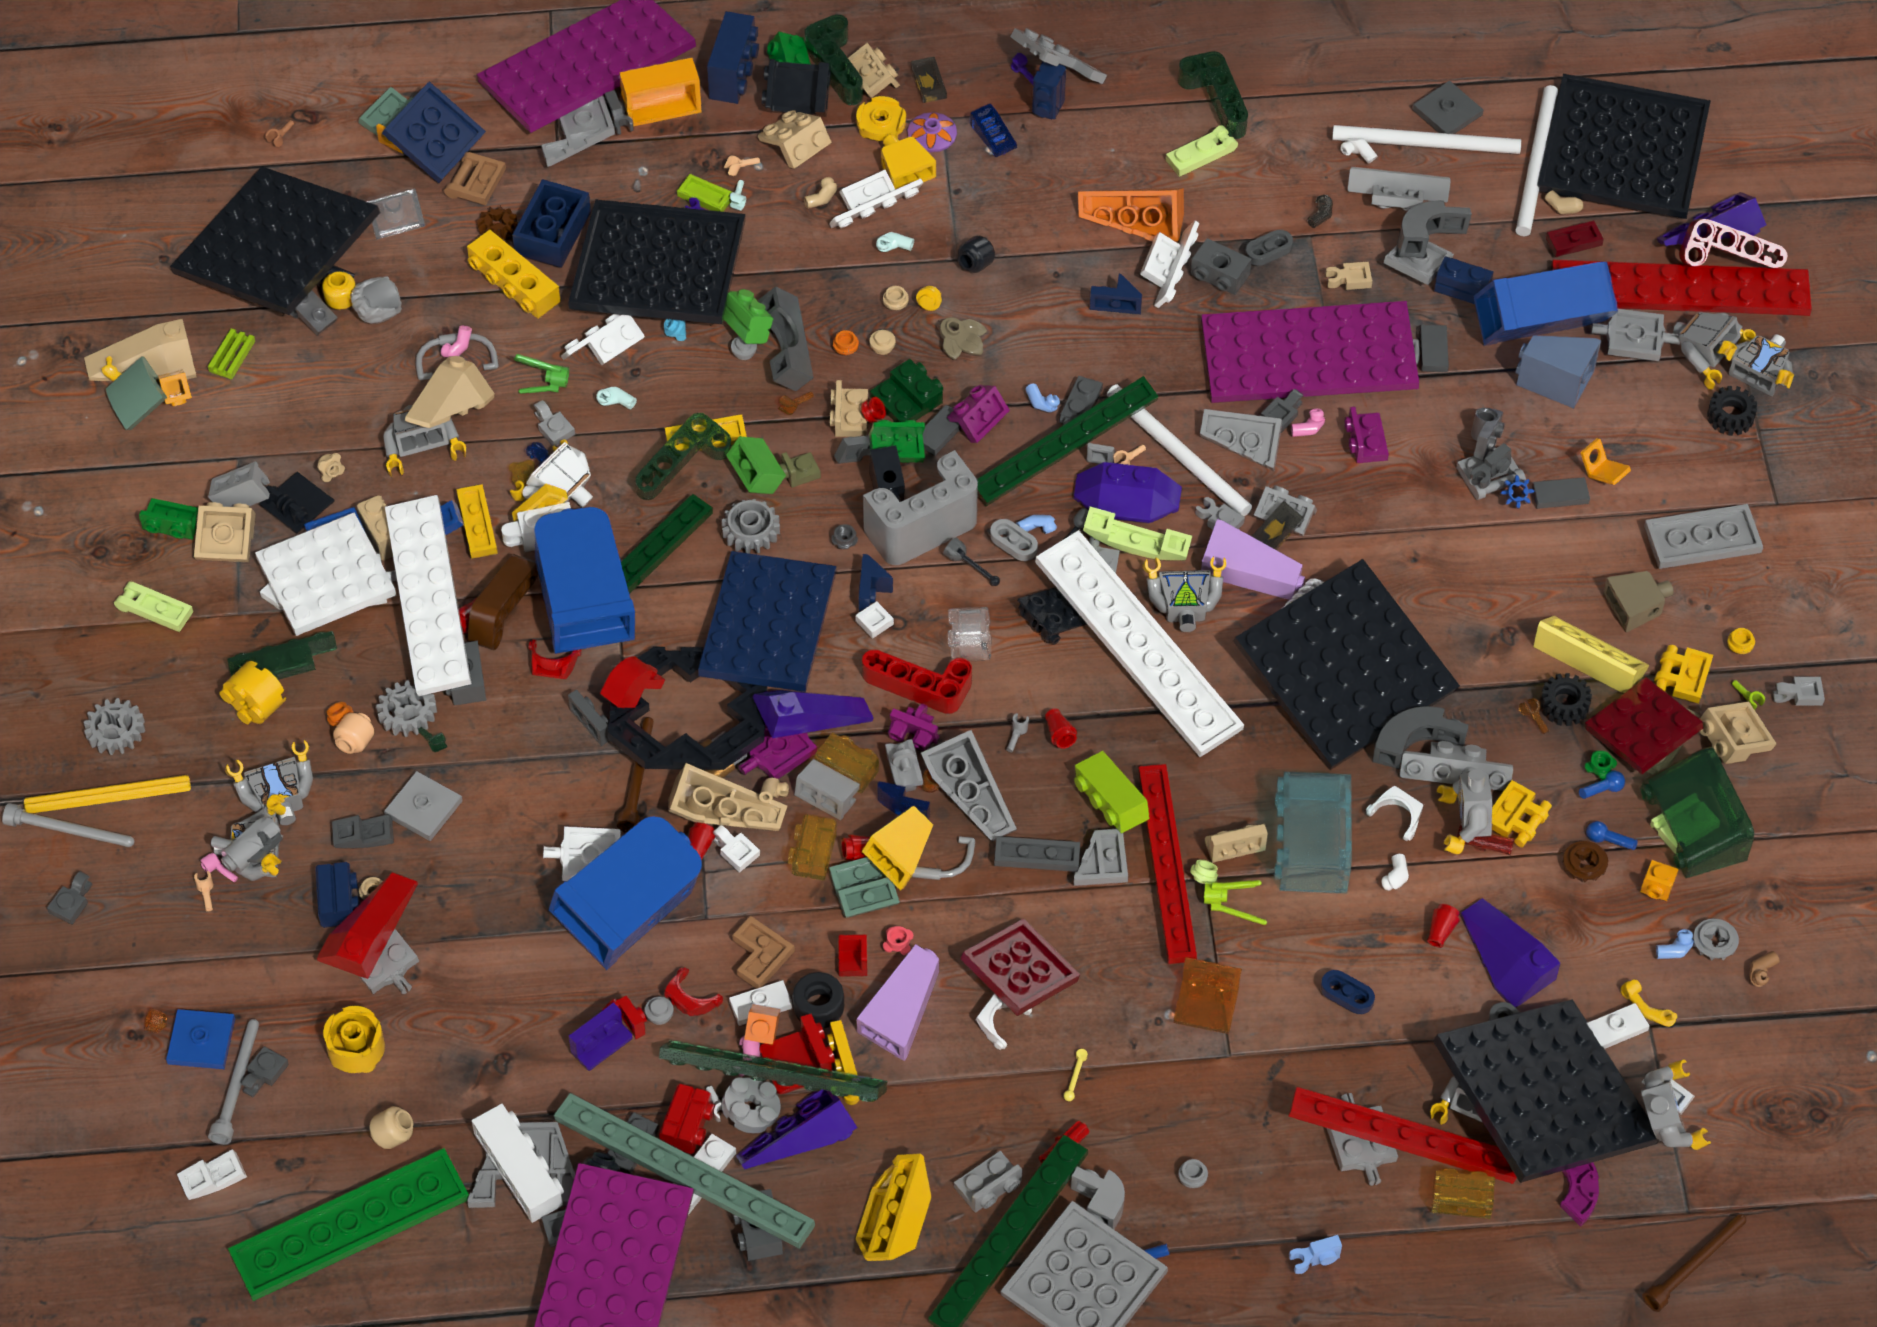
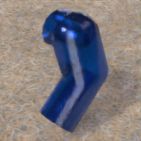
M533 442L526 448L527 456H530L531 459L536 458L539 461L538 467L551 456L544 445L539 442Z

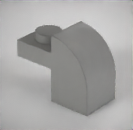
M1077 1166L1072 1174L1071 1189L1091 1198L1092 1200L1087 1207V1211L1112 1229H1115L1124 1209L1125 1190L1122 1181L1110 1170L1102 1179L1093 1170H1084Z

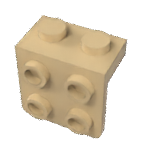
M794 110L784 113L782 119L764 127L763 132L758 135L759 141L780 146L788 166L794 169L832 143L821 117L801 112L796 113Z

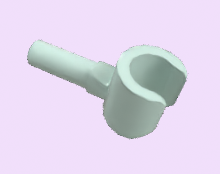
M743 180L738 181L736 191L730 195L732 200L730 207L740 211L743 210L746 203V196L741 195L744 185Z

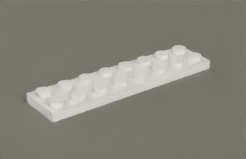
M437 495L387 506L385 511L416 693L418 696L470 685L472 683L439 498Z

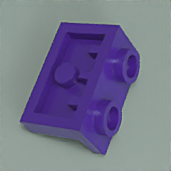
M612 1003L569 1035L570 1050L577 1060L590 1071L631 1041L633 1037L632 1033L622 1023L621 1010L615 1003Z

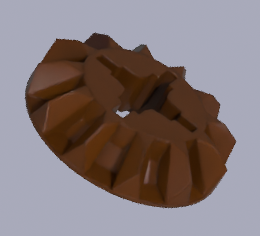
M501 205L498 209L489 207V210L481 212L480 218L477 219V226L481 235L491 230L502 240L512 236L518 225L516 214H513L510 208L503 209ZM500 219H502V224H493V220L499 221Z
M1590 841L1575 842L1564 853L1565 872L1569 871L1573 879H1583L1584 883L1591 879L1596 881L1601 875L1605 874L1608 867L1606 852L1599 845ZM1591 856L1590 865L1587 864L1581 868V860L1584 861Z

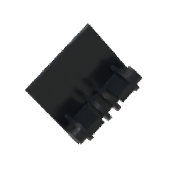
M296 472L280 487L268 485L266 489L270 493L269 499L262 501L259 505L297 534L305 527V523L314 520L335 500L299 472Z
M1055 587L1018 598L1017 600L1020 603L1018 607L1020 615L1029 622L1031 627H1035V631L1040 633L1047 643H1052V645L1060 641V633L1087 625L1079 613Z

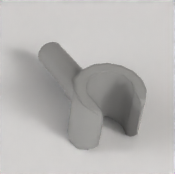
M1018 713L1014 714L1012 719L1013 733L1006 749L1008 752H1013L1020 735L1027 732L1028 716L1025 722L1019 723L1017 722Z

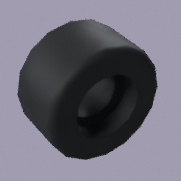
M823 972L809 973L800 978L793 991L794 1012L800 1022V1017L812 1014L815 1023L820 1022L822 1028L830 1026L831 1022L838 1021L842 1016L845 1006L844 992L837 978ZM814 995H824L830 999L828 1003L821 1006L808 1003V999Z

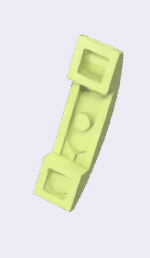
M1094 507L1089 508L1083 531L1102 543L1142 557L1158 558L1159 560H1186L1192 539L1191 535L1166 529L1165 534L1114 520L1115 513Z

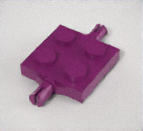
M765 724L764 742L748 752L750 759L738 765V768L743 775H746L758 767L770 778L779 779L818 753L817 746L810 740L807 733L772 738Z

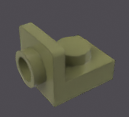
M787 452L781 454L782 464L779 465L786 474L784 479L788 480L791 488L821 478V471L811 452L792 459L789 458Z

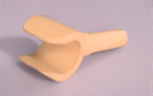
M730 156L724 168H730L728 174L736 176L740 167L759 164L760 159L757 157L741 160L736 156Z
M1141 445L1128 453L1123 450L1117 451L1113 457L1114 463L1125 460L1120 464L1130 465V460L1145 451L1146 447Z
M207 871L208 877L205 880H199L196 873L194 879L197 889L202 892L206 911H212L210 890L213 888L211 873Z

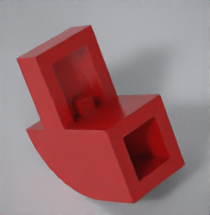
M631 656L621 661L611 671L600 694L618 708H635L644 689H661L665 679L657 674L658 670L645 664L636 656Z

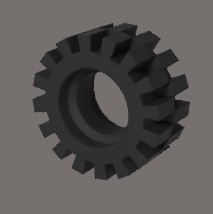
M1727 386L1726 391L1722 387L1718 392L1715 391L1713 393L1707 417H1709V423H1713L1712 427L1715 430L1718 427L1720 428L1719 433L1724 434L1725 431H1729L1728 435L1733 436V433L1736 431L1738 436L1742 434V431L1746 433L1753 426L1757 412V401H1754L1755 397L1753 394L1748 396V390L1745 389L1744 392H1741V387L1736 386V390H1732V386ZM1735 407L1742 412V414L1731 415L1725 412L1722 408Z
M1560 673L1556 674L1555 679L1551 677L1548 679V683L1545 682L1540 699V708L1543 709L1544 716L1549 715V721L1553 722L1554 719H1557V725L1561 726L1562 721H1565L1566 726H1571L1572 721L1576 725L1580 723V719L1584 720L1586 718L1592 694H1590V686L1586 687L1587 682L1584 679L1578 682L1579 676L1575 675L1572 679L1570 678V673H1565V677L1562 678ZM1560 694H1567L1575 698L1576 703L1564 705L1559 703L1555 697Z

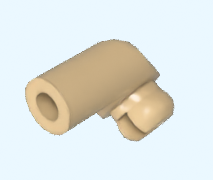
M826 177L822 179V189L819 193L804 197L807 209L827 204L837 191V185L834 183L833 178Z
M1553 190L1545 196V200L1559 214H1574L1583 209V202L1579 198H1561Z
M776 778L766 779L763 783L759 799L764 803H769L773 800V797H786L789 793L788 783H781Z

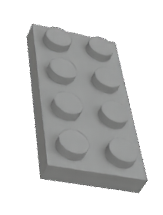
M1748 504L1645 520L1644 524L1659 569L1762 553L1763 544Z

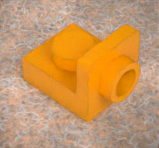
M1652 860L1644 877L1640 892L1647 894L1653 899L1667 901L1679 869Z

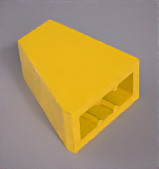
M913 806L873 834L862 852L901 891L915 872L933 824Z

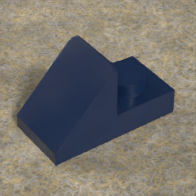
M1119 273L1117 288L1091 286L1090 310L1141 315L1142 294L1122 274Z
M863 554L859 613L869 607L871 603L876 602L877 592H893L892 576L868 554Z

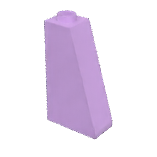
M1217 519L1202 560L1201 571L1210 570V575H1213L1210 561L1214 556L1213 565L1216 568H1221L1224 564L1223 559H1226V568L1221 572V576L1224 577L1223 582L1288 600H1291L1292 596L1304 586L1305 576H1301L1302 564L1230 524Z
M915 944L857 1018V1033L905 1061L909 1054L939 974V958L933 951L927 948L923 949Z

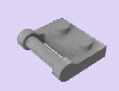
M1488 451V453H1487V455L1485 456V458H1486L1490 453H1492V452H1491V451ZM1472 456L1458 461L1456 466L1476 500L1485 498L1486 494L1508 487L1504 481L1508 480L1514 483L1516 475L1519 476L1520 482L1526 480L1523 470L1518 468L1512 457L1509 468L1503 473L1496 474L1493 478L1507 473L1509 475L1491 481L1489 486L1484 489L1480 487V481L1484 479L1483 476H1478L1474 480L1471 479V471L1482 465L1484 460Z

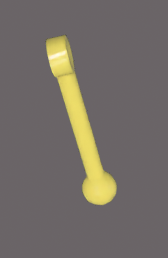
M1079 1049L1076 1052L1077 1063L1069 1088L1063 1095L1066 1101H1072L1075 1098L1073 1091L1082 1063L1087 1059L1088 1055L1085 1049Z

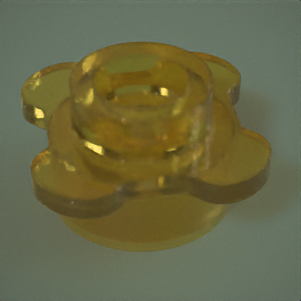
M534 461L513 462L509 465V471L513 474L512 482L514 484L520 480L524 483V486H527L526 483L534 472Z

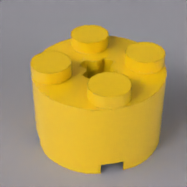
M247 661L223 684V689L220 691L221 698L238 711V718L245 724H250L251 722L262 724L286 701V697L282 698L281 694L284 692V689L278 679L266 668L262 671L255 666L258 663L254 661Z
M348 1006L342 1008L343 1011L336 1015H331L324 1026L323 1036L331 1064L341 1071L369 1073L375 1069L376 1064L381 1060L385 1051L381 1024L374 1013L365 1007Z

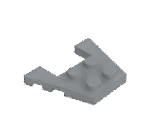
M1014 28L1010 37L1023 47L1031 49L1030 52L1034 55H1039V59L1054 66H1058L1059 63L1068 66L1085 77L1103 84L1107 75L1069 54V49L1059 44L1055 46L1053 39L1043 34L1038 37V33L1028 28L1025 31Z
M603 96L559 118L565 139L541 145L547 167L615 134L614 125Z
M558 1122L520 1123L518 1128L522 1134L527 1133L530 1136L535 1147L532 1150L536 1156L542 1155L549 1167L547 1172L551 1179L556 1177L564 1190V1193L561 1194L562 1204L567 1206L575 1172L572 1168ZM487 1153L484 1165L477 1175L474 1189L468 1197L469 1208L495 1207L496 1180L503 1178Z

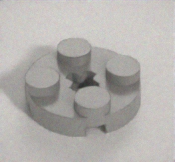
M755 1078L734 1079L722 1098L723 1114L726 1118L729 1116L735 1122L734 1127L746 1133H761L765 1131L767 1127L775 1123L780 1113L781 1105L776 1094V1087L770 1082H763ZM751 1101L755 1103V1109H750V1106L745 1104V1102Z

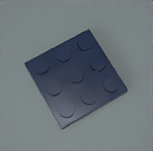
M429 81L383 130L382 134L436 182L440 183L486 131Z

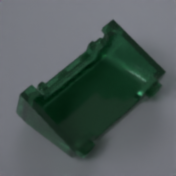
M1714 748L1700 749L1643 780L1640 786L1641 796L1650 805H1659L1678 844L1676 853L1673 855L1674 863L1677 869L1682 870L1685 878L1748 860L1754 841L1753 825Z

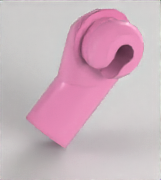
M464 325L460 326L456 342L453 345L449 343L443 345L441 355L448 358L449 356H460L466 351L472 328Z
M1318 408L1312 409L1310 411V418H1308L1306 423L1291 424L1292 437L1316 434L1325 423L1324 412Z

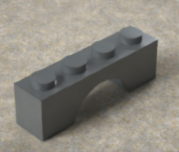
M775 286L758 300L759 303L765 305V310L773 317L771 329L777 336L781 346V352L770 360L773 381L797 391L814 378L799 300L797 296Z

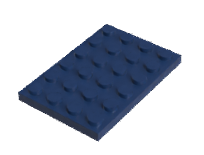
M731 551L700 661L698 675L700 677L806 692L836 576V566Z

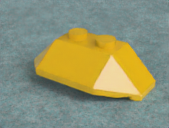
M922 1154L897 1155L892 1161L893 1164L884 1171L872 1187L856 1236L858 1246L867 1261L893 1260L916 1249L931 1200L928 1176Z

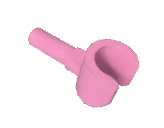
M214 853L208 854L201 859V866L206 873L207 871L211 873L216 869L235 883L238 880V876L226 869Z

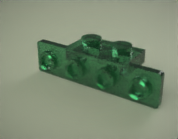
M333 631L319 632L311 637L293 639L277 646H266L258 651L237 654L227 659L231 676L235 674L247 661L258 663L255 666L261 671L266 668L278 680L316 670L312 656L336 650L335 635Z

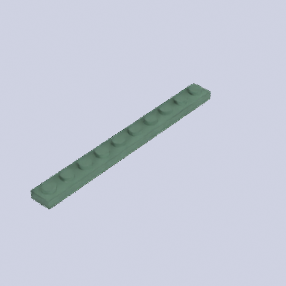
M571 1093L554 1114L555 1121L677 1185L694 1188V1194L799 1249L815 1227V1221L804 1214Z

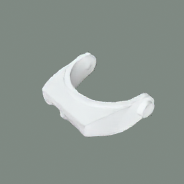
M1394 786L1387 790L1373 805L1370 804L1366 809V814L1371 817L1380 807L1386 805L1404 807L1411 813V824L1403 839L1411 841L1417 829L1423 804Z
M994 993L977 1016L976 1021L987 1038L997 1049L1001 1050L1007 1047V1043L997 1034L993 1024V1016L996 1010L1009 1007ZM1032 1009L1027 1010L1024 1014L1030 1015Z

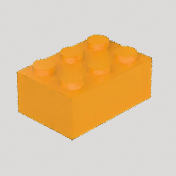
M693 58L619 72L621 96L626 108L625 115L632 118L633 126L702 112L700 80Z

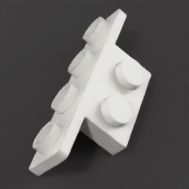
M883 170L840 190V194L849 211L836 216L829 224L831 228L839 225L841 229L854 222L853 219L860 215L863 219L876 212L875 209L883 206L884 209L891 207L897 203L896 199L905 196L906 199L911 198L919 193L918 189L922 186L923 181L919 179L895 190L886 170Z
M1197 221L1192 222L1183 231L1179 243L1161 232L1153 240L1140 275L1161 287L1154 304L1157 308L1165 302L1169 303L1176 293L1174 286L1179 282L1184 272L1181 268L1188 261L1191 255L1189 248L1198 237L1196 231L1199 223Z
M613 314L605 320L607 325L601 329L596 325L585 333L587 338L581 342L575 339L564 347L566 352L561 355V358L565 360L588 345L600 364L603 365L642 340L645 336L631 317L632 315L620 316L619 314Z

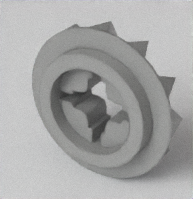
M1707 919L1698 924L1694 930V947L1699 949L1700 955L1705 954L1709 956L1711 961L1715 958L1724 960L1730 955L1733 956L1738 947L1739 937L1737 931L1724 920ZM1717 932L1720 942L1714 947L1711 939Z

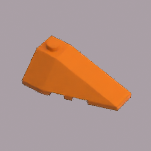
M1184 188L1078 191L1079 217L1143 237L1150 241H1153L1159 232L1173 241H1179L1184 217Z

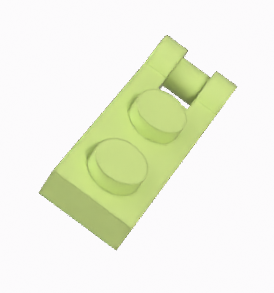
M1220 125L1212 133L1167 153L1166 162L1180 177L1233 152L1238 147V142L1233 137H1229L1228 130L1223 125Z
M131 581L125 586L124 594L118 596L114 602V605L123 612H132L178 632L181 631L193 613L191 605Z

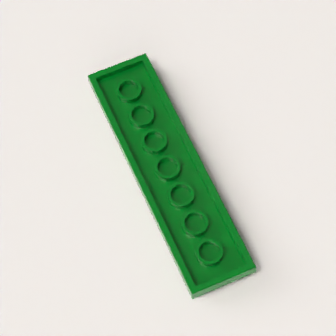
M445 1148L238 1243L228 1248V1251L252 1301H255L468 1201L469 1194Z

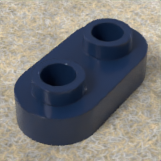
M1339 970L1328 971L1322 977L1321 991L1326 998L1355 1014H1365L1373 1008L1375 994L1366 984ZM1331 986H1337L1339 990H1333ZM1355 1000H1362L1364 1003L1359 1004Z

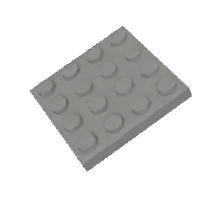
M1072 1201L1001 1290V1295L1045 1327H1125L1166 1275L1168 1267Z

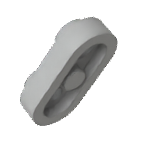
M1000 519L992 524L990 538L995 545L1020 561H1028L1036 556L1038 542L1033 535L1008 519Z

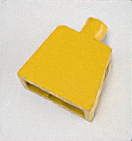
M891 134L884 139L883 144L885 147L881 149V165L883 170H886L895 190L919 179L925 182L936 178V160L914 137H908L899 141L895 134Z

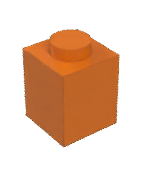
M752 1004L748 1014L744 1040L773 1045L777 1035L781 1009Z

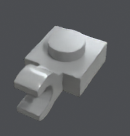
M543 400L534 404L537 410L535 416L541 421L538 424V429L552 446H557L561 440H567L575 435L574 427L560 411L553 415Z
M1794 677L1791 682L1792 684L1776 683L1777 691H1773V698L1776 703H1783L1794 699L1796 706H1822L1825 701L1821 677Z

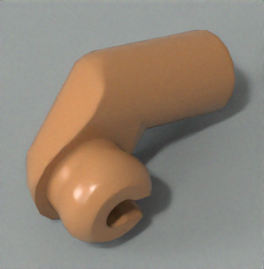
M1774 951L1751 962L1749 979L1753 985L1761 987L1768 983V969L1780 962L1778 955Z

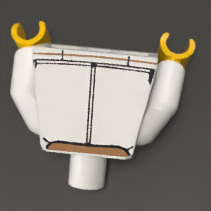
M565 439L560 441L561 446L559 448L553 445V454L531 474L526 483L527 486H524V483L520 480L515 482L517 491L510 490L513 500L522 501L525 498L528 499L547 483L566 490L568 499L564 503L572 498L584 508L593 498L583 487L591 476L585 453L569 446Z

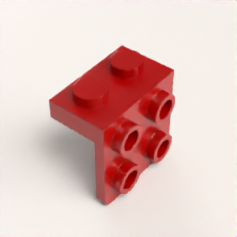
M812 1014L800 1017L801 1031L776 1039L773 1045L764 1043L759 1048L768 1074L778 1094H785L832 1078V1063L835 1062L834 1054L830 1046L825 1047L822 1040L825 1039L822 1025L820 1022L815 1023Z

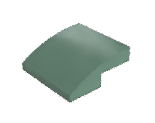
M390 87L359 118L358 123L377 135L376 126L378 123L387 127L413 97L407 100Z
M143 356L106 388L109 401L126 430H132L167 399V396L156 382L157 374Z
M868 857L829 867L830 877L845 918L900 903L894 883Z

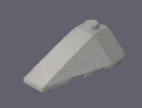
M972 730L921 753L935 782L991 841L996 840L997 836L1003 837L1017 830Z

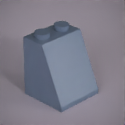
M1533 335L1528 344L1524 343L1519 352L1518 358L1521 360L1515 371V374H1518L1517 386L1574 409L1595 371L1601 340L1597 338Z

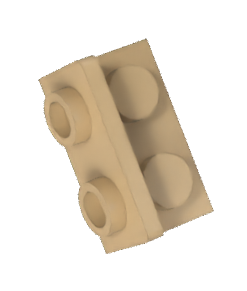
M866 43L844 62L867 94L873 98L890 83L895 88L899 87L900 84L895 79L898 74L890 64L887 66L884 64L883 61L886 60V57L878 47L873 49Z
M836 380V389H831V405L836 406L835 410H830V426H835V437L867 436V420L862 414L861 404L868 400V389H842V380Z
M1265 824L1248 825L1240 829L1222 831L1206 836L1205 844L1211 861L1214 863L1265 851L1268 833Z

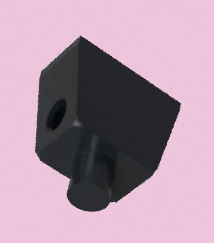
M896 445L870 450L869 475L873 490L886 488L896 496L899 502L904 501L905 483Z

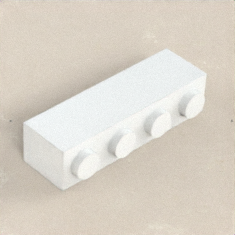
M500 1104L472 1120L476 1138L532 1223L563 1206L561 1194L564 1193V1190L556 1177L551 1179L547 1172L549 1167L542 1155L536 1156L532 1150L535 1147L530 1136L527 1133H521L518 1128L520 1123L513 1111L508 1112L504 1105Z

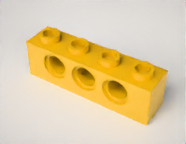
M488 230L467 246L470 266L474 270L482 272L491 284H496L509 299L513 298L526 313H531L539 319L561 302L559 286L491 230Z

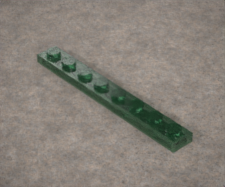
M673 1040L660 1047L659 1059L669 1060V1063L672 1065L691 1064L696 1065V1069L704 1071L712 1069L723 1070V1074L730 1076L744 1074L749 1075L750 1079L756 1081L775 1080L777 1084L782 1086L802 1085L808 1091H820L823 1089L831 1091V1094L835 1096H859L860 1100L866 1102L876 1101L887 1092L888 1081Z

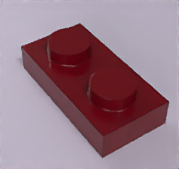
M1594 220L1549 231L1546 235V240L1555 257L1603 245L1604 241Z

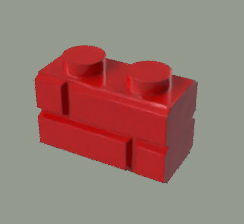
M678 1084L659 1133L660 1140L685 1153L694 1154L696 1146H702L706 1135V1129L703 1128L706 1120L711 1121L714 1114L715 1104L712 1103L711 1093L706 1090L694 1089L691 1086Z

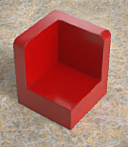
M839 935V977L867 976V935Z

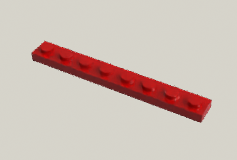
M1167 765L1139 766L1138 773L1141 792L1148 802L1149 820L1146 821L1168 964L1197 962V952Z
M1296 1087L1288 1117L1514 1184L1517 1178L1500 1149L1496 1146L1300 1087Z

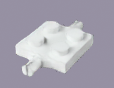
M564 827V840L561 847L544 846L543 858H560L563 867L562 881H568L619 840L620 829Z

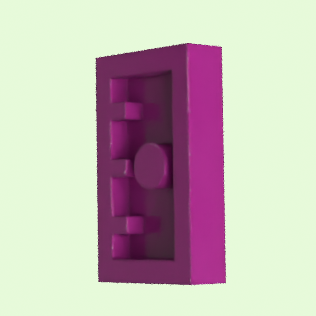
M977 385L970 390V395L964 401L954 406V411L947 418L950 422H959L970 442L978 443L1010 410L996 386Z
M1350 407L1349 416L1345 417L1344 423L1346 432L1351 434L1349 449L1350 453H1355L1356 462L1388 461L1389 453L1380 412L1357 414L1356 407Z

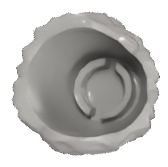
M388 276L364 280L358 283L352 290V308L358 313L359 318L367 323L378 324L385 322L399 314L402 310L398 288L394 282L389 280Z

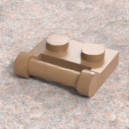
M466 152L461 160L462 164L452 182L447 184L444 193L452 199L459 197L486 205L506 170V164L502 161ZM476 166L466 186H461L470 169Z

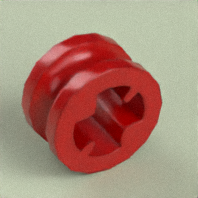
M878 397L862 402V414L869 423L885 418V406Z

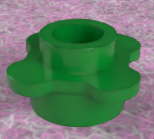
M1594 751L1590 762L1585 763L1584 768L1588 773L1593 772L1600 779L1604 780L1606 774L1613 768H1616L1617 761L1606 751Z

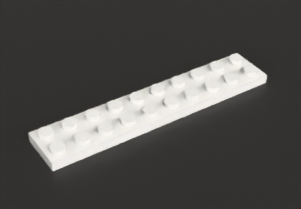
M1079 530L1036 556V564L1199 757L1243 730L1244 724Z

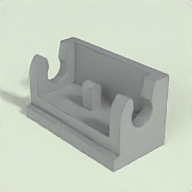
M255 461L213 478L208 497L212 502L223 504V507H233L234 504L251 506L269 499L270 493L263 484H270V481Z
M813 759L797 776L794 795L831 816L842 820L855 803L856 799L853 796L859 790L860 784Z

